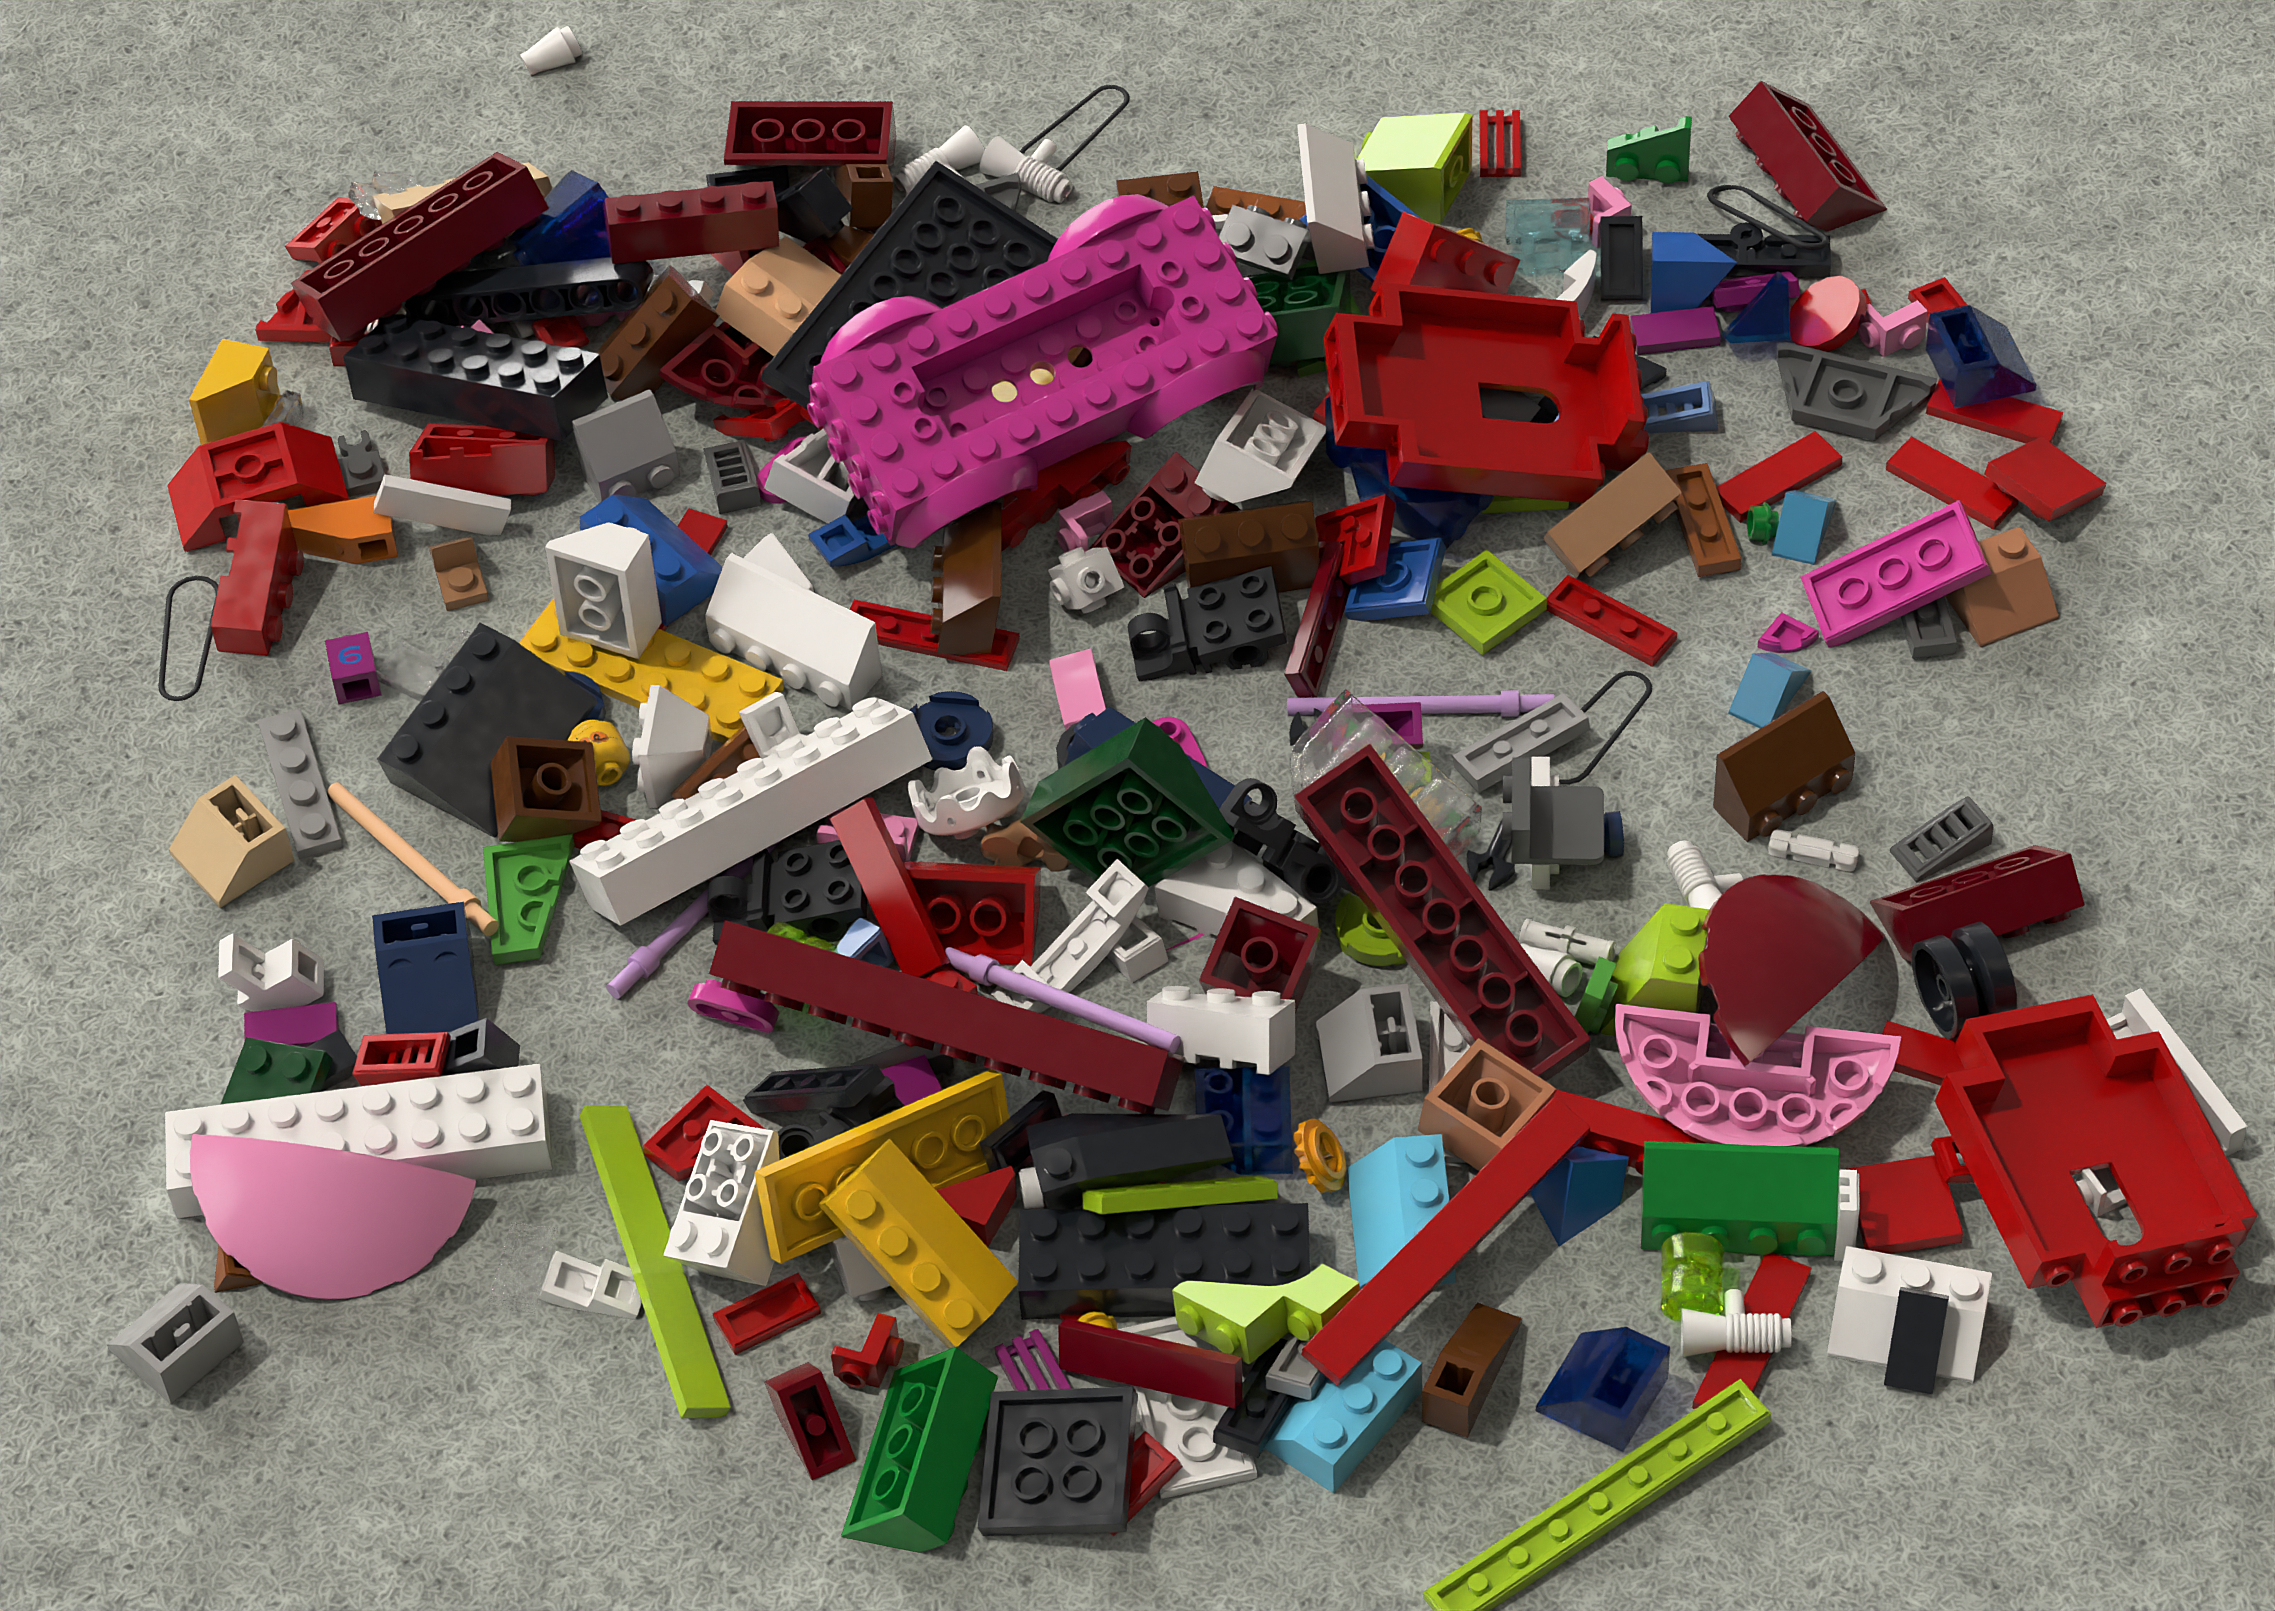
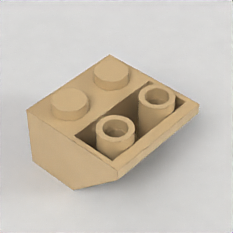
M236 775L197 799L169 848L170 855L219 908L295 861L286 828Z

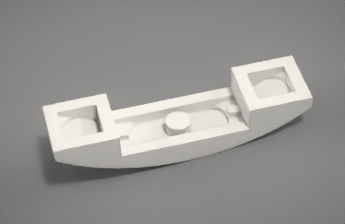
M1116 859L1086 891L1093 901L1031 967L1022 960L1012 971L1069 993L1100 964L1116 945L1137 914L1149 888ZM997 986L991 993L1000 1002L1037 1013H1042L1051 1007L1001 986Z

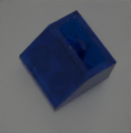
M1971 305L1929 313L1926 351L1954 408L2036 391L2037 385L2007 326Z
M1280 1066L1270 1075L1257 1073V1067L1195 1069L1196 1114L1221 1115L1234 1161L1220 1165L1239 1175L1293 1174L1290 1067Z
M1628 1327L1583 1332L1579 1335L1538 1401L1536 1412L1624 1452L1668 1379L1670 1346Z

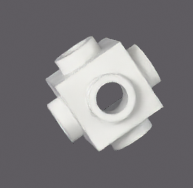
M1083 547L1073 549L1058 557L1061 564L1048 570L1052 577L1050 589L1056 601L1060 605L1064 604L1067 609H1081L1083 614L1104 606L1107 603L1104 597L1124 588V584L1107 547L1092 548L1084 552Z

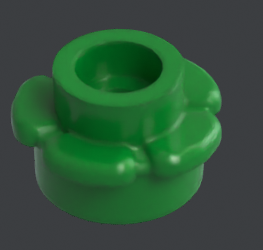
M1764 502L1762 506H1750L1747 515V531L1750 541H1762V544L1766 545L1770 537H1776L1779 515L1777 511H1771L1770 505Z

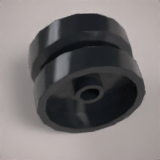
M1981 921L1953 930L1950 939L1944 935H1938L1914 944L1912 949V970L1915 985L1923 1006L1939 1033L1945 1038L1952 1039L1958 1037L1966 1019L2017 1009L2016 986L2007 956L1997 937Z

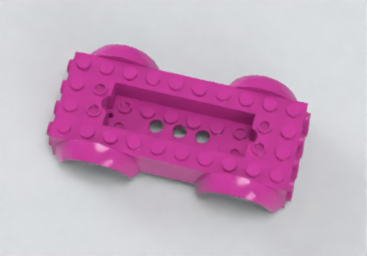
M1138 194L1122 195L1104 201L1086 211L1069 225L1058 238L1048 261L943 309L924 299L912 296L891 298L876 303L858 313L839 329L828 343L820 364L813 367L812 384L809 385L810 403L807 404V409L815 426H823L829 437L827 439L828 448L837 463L843 462L848 470L849 475H847V479L853 494L858 499L863 497L869 507L868 517L873 529L878 535L883 533L890 546L896 543L897 545L913 549L922 545L927 538L942 527L991 501L1019 490L1029 489V492L1037 490L1038 471L1126 430L1138 437L1147 439L1178 417L1216 397L1250 384H1254L1253 391L1263 386L1264 375L1268 370L1278 336L1277 324L1269 312L1264 313L1257 301V292L1252 281L1248 277L1243 278L1236 266V257L1231 246L1227 242L1222 243L1215 231L1216 225L1212 214L1206 207L1201 208L1195 196L1169 207L1162 202ZM1075 347H1084L1092 354V362L1086 367H1075L1068 360V352ZM1036 369H1045L1052 374L1054 380L1049 384L1040 385L1031 379L1030 373ZM1002 381L1010 382L1015 386L1017 396L1012 401L1001 402L993 396L992 387Z

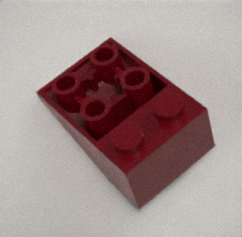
M1175 452L1089 547L1090 549L1107 547L1119 575L1143 598L1185 572L1178 519L1241 510L1237 505L1227 500L1219 501L1208 496L1203 491V487L1195 484L1200 472L1178 452Z

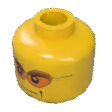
M598 720L584 721L572 730L568 741L593 743L597 785L608 786L617 782L627 770L630 762L629 750L619 730L610 722Z

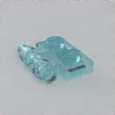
M1590 199L1506 200L1507 245L1521 244V253H1507L1521 259L1517 270H1522V274L1535 273V269H1559L1560 273H1564L1588 252L1573 251V243L1590 242ZM1559 243L1558 252H1536V244Z

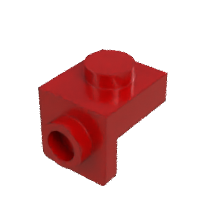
M878 1313L861 1352L834 1346L831 1353L834 1376L838 1377L847 1386L853 1388H863L865 1385L880 1388L889 1365L896 1367L903 1353L904 1340L899 1338L896 1317Z

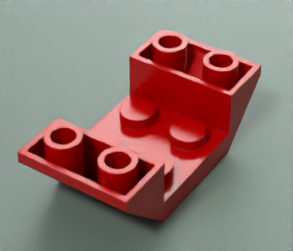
M283 422L198 446L167 485L185 552L226 541L221 518L234 514L235 499L277 502L302 494L306 507L349 500L332 437Z

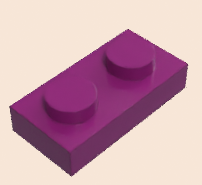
M1790 271L1722 280L1709 294V299L1717 308L1722 307V311L1725 312L1745 310L1747 304L1763 302L1765 306L1784 305L1788 303V298L1800 297L1799 280Z

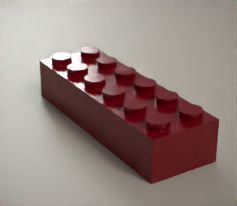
M496 152L290 284L315 326L341 342L343 340H352L362 335L367 330V325L379 317L386 318L398 312L402 307L401 303L413 295L419 296L431 291L436 286L438 279L448 273H457L468 267L471 263L470 259L482 251H491L501 246L506 240L505 237L516 229H525L534 225L540 219L539 215L548 210L549 206L527 166Z

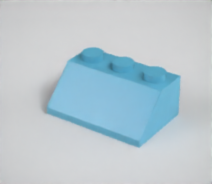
M1442 1134L1394 1137L1347 1167L1360 1290L1449 1202ZM1455 1269L1440 1284L1455 1283Z
M1384 1340L1339 1386L1326 1377L1312 1401L1295 1396L1266 1444L1265 1449L1330 1492L1335 1493L1422 1392V1363L1387 1340Z

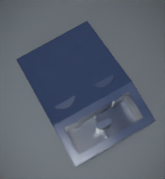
M464 901L372 915L375 954L386 1034L451 1032L480 1020L472 936Z

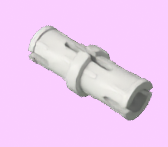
M1528 918L1524 921L1519 936L1520 944L1525 943L1531 947L1572 954L1575 961L1594 966L1599 956L1613 962L1616 951L1615 941L1578 933V929L1573 926L1567 925L1562 929L1535 922Z

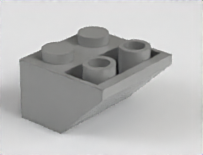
M1408 983L1361 988L1316 1021L1329 1103L1422 1091V1054Z
M180 1283L111 1340L107 1346L114 1355L172 1404L240 1347L244 1340L235 1313L203 1284Z

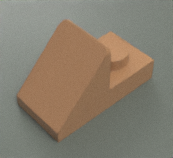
M471 536L428 546L447 611L489 601L474 541Z

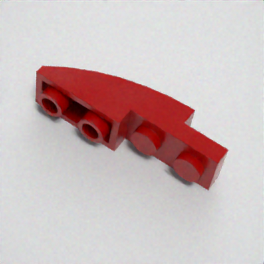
M1127 441L1094 445L1038 471L1037 490L1029 492V489H1024L1005 495L1001 516V552L1008 546L1011 548L1018 546L1024 540L1030 528L1038 522L1043 524L1049 521L1058 508L1063 510L1082 498H1088L1101 492L1109 483L1118 485L1122 482L1130 471L1129 463L1132 445Z

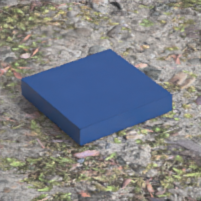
M1435 538L1390 543L1385 574L1351 585L1344 611L1346 617L1350 620L1366 621L1430 614L1446 551L1442 539Z

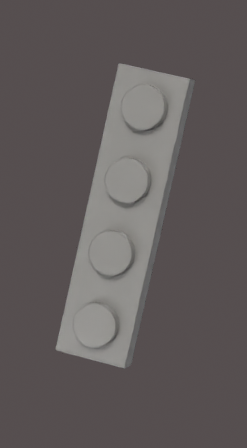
M301 709L257 720L299 859L343 847Z

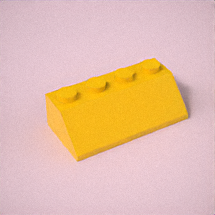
M890 1139L880 1146L818 1204L947 1348L958 1347L995 1312L1018 1283L1016 1278Z

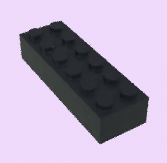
M393 314L384 318L377 327L359 340L343 356L352 397L355 400L563 441L574 431L573 420L591 414L608 398L600 354L582 351L576 347L566 348L550 345L538 340L529 341L513 338L507 334L477 331L471 327L461 328L441 324L438 321L408 318L402 314Z
M1308 1203L1200 1205L1100 1214L1083 1208L1020 1210L1018 1293L1021 1320L1060 1319V1315H1085L1089 1312H1102L1107 1317L1112 1316L1114 1318L1175 1316L1172 1290L1185 1281L1278 1286L1294 1282L1310 1273Z

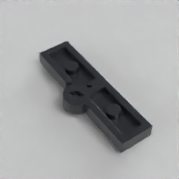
M1747 222L1735 225L1731 229L1730 234H1697L1737 262L1726 276H1759L1790 271L1795 277H1830V235H1826L1829 239L1826 247L1817 250H1807L1796 247L1774 235H1769L1763 240L1762 230ZM1788 235L1804 243L1815 244L1822 242L1815 235Z

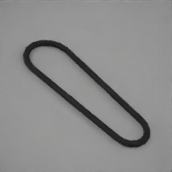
M1104 85L1097 88L1023 146L1020 152L1024 154L1027 149L1099 92L1106 89L1120 91L1124 96L1123 103L1056 168V170L1062 171L1127 106L1130 99L1128 92L1123 87L1117 85Z
M1720 185L1711 188L1707 193L1708 200L1715 206L1796 247L1817 250L1826 247L1829 243V239L1824 233L1753 190L1737 185ZM1736 189L1743 191L1819 237L1822 242L1812 244L1798 241L1717 200L1713 195L1724 190Z
M198 575L186 577L176 582L170 588L166 597L158 688L162 697L171 701H182L194 696L199 691L213 635L211 622L219 586L216 581L209 577ZM195 580L205 581L214 588L215 601L194 688L189 693L182 696H172L166 692L164 687L172 597L175 590L186 582Z
M1637 671L1620 672L1611 678L1581 708L1585 713L1622 677L1636 676L1642 679L1646 685L1644 695L1585 771L1578 777L1569 780L1559 779V784L1570 785L1580 782L1591 773L1649 698L1652 692V684L1648 677Z

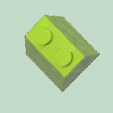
M1449 113L1381 118L1373 133L1368 132L1362 143L1361 153L1357 159L1364 158L1367 175L1424 220L1441 225L1472 171L1473 115L1468 113Z
M1664 903L1618 953L1614 960V963L1617 964L1611 976V981L1618 984L1603 1020L1601 1034L1616 1036V1004L1700 1014L1704 986L1701 982L1698 956L1706 948L1707 931L1702 929V925L1710 909Z

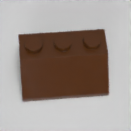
M671 265L667 267L650 287L641 305L629 312L596 351L597 354H600L607 392L620 401L647 390H651L654 394L665 381L658 375L659 370L710 327L719 317L718 313Z
M1304 500L1178 519L1188 588L1269 566L1272 567L1275 574L1278 593L1312 588L1319 566V544L1312 501Z
M992 502L944 528L941 546H933L931 571L939 572V577L933 576L931 603H938V608H932L930 634L938 635L937 653L955 655L991 654L1001 600L1002 503Z
M1824 691L1820 692L1717 754L1713 808L1746 842L1751 841L1760 834L1763 837L1771 835L1773 830L1780 827L1783 820L1795 813L1798 815L1806 814L1815 806L1819 798L1829 792L1834 794L1840 793L1851 783L1854 772L1855 751L1830 697Z

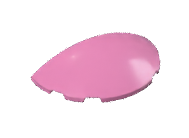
M1616 1004V1041L1621 1060L1625 1064L1636 1090L1660 1116H1663L1672 1124L1682 1129L1686 1134L1711 1144L1805 1147L1828 1136H1834L1859 1119L1876 1097L1885 1089L1893 1073L1901 1041L1899 1036L1806 1026L1805 1034L1785 1032L1744 1067L1722 1036L1717 1024H1710L1711 1015Z
M192 1134L190 1173L194 1195L198 1198L200 1208L205 1217V1224L215 1241L227 1255L234 1257L257 1280L277 1290L309 1299L337 1300L372 1294L374 1290L384 1288L395 1282L401 1283L418 1273L432 1262L433 1256L450 1237L457 1233L472 1201L476 1180L366 1154L273 1140Z

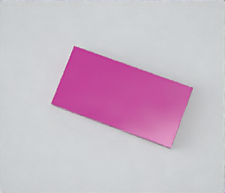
M1960 500L1800 576L1825 643L1828 647H1835L1991 574V571L1965 508Z

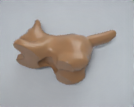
M1022 817L1006 826L994 823L986 825V833L981 840L980 851L983 857L995 861L994 865L1024 867L1027 863L1041 860L1050 871H1061L1071 863L1020 822Z

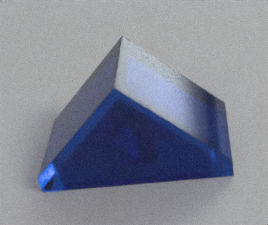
M1777 271L1725 328L1721 335L1730 343L1791 340L1788 279Z

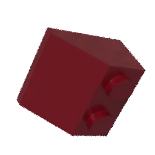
M1234 897L1199 978L1204 993L1207 994V990L1217 988L1235 990V996L1252 997V993L1259 991L1280 993V999L1295 1000L1296 1014L1309 982L1321 930L1249 901Z

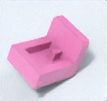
M1603 176L1589 182L1588 210L1595 216L1593 219L1592 244L1596 248L1600 247V216H1631L1632 205L1627 201L1623 192L1618 188H1614Z
M1916 301L1882 317L1871 304H1867L1865 317L1862 314L1860 316L1859 337L1866 347H1874L1883 357L1903 347L1905 349L1914 348L1925 337L1928 311L1919 301Z
M1104 491L1088 498H1082L1073 505L1058 511L1060 530L1056 532L1058 543L1064 553L1079 547H1083L1084 552L1089 550L1088 538L1105 531L1113 522L1112 501Z

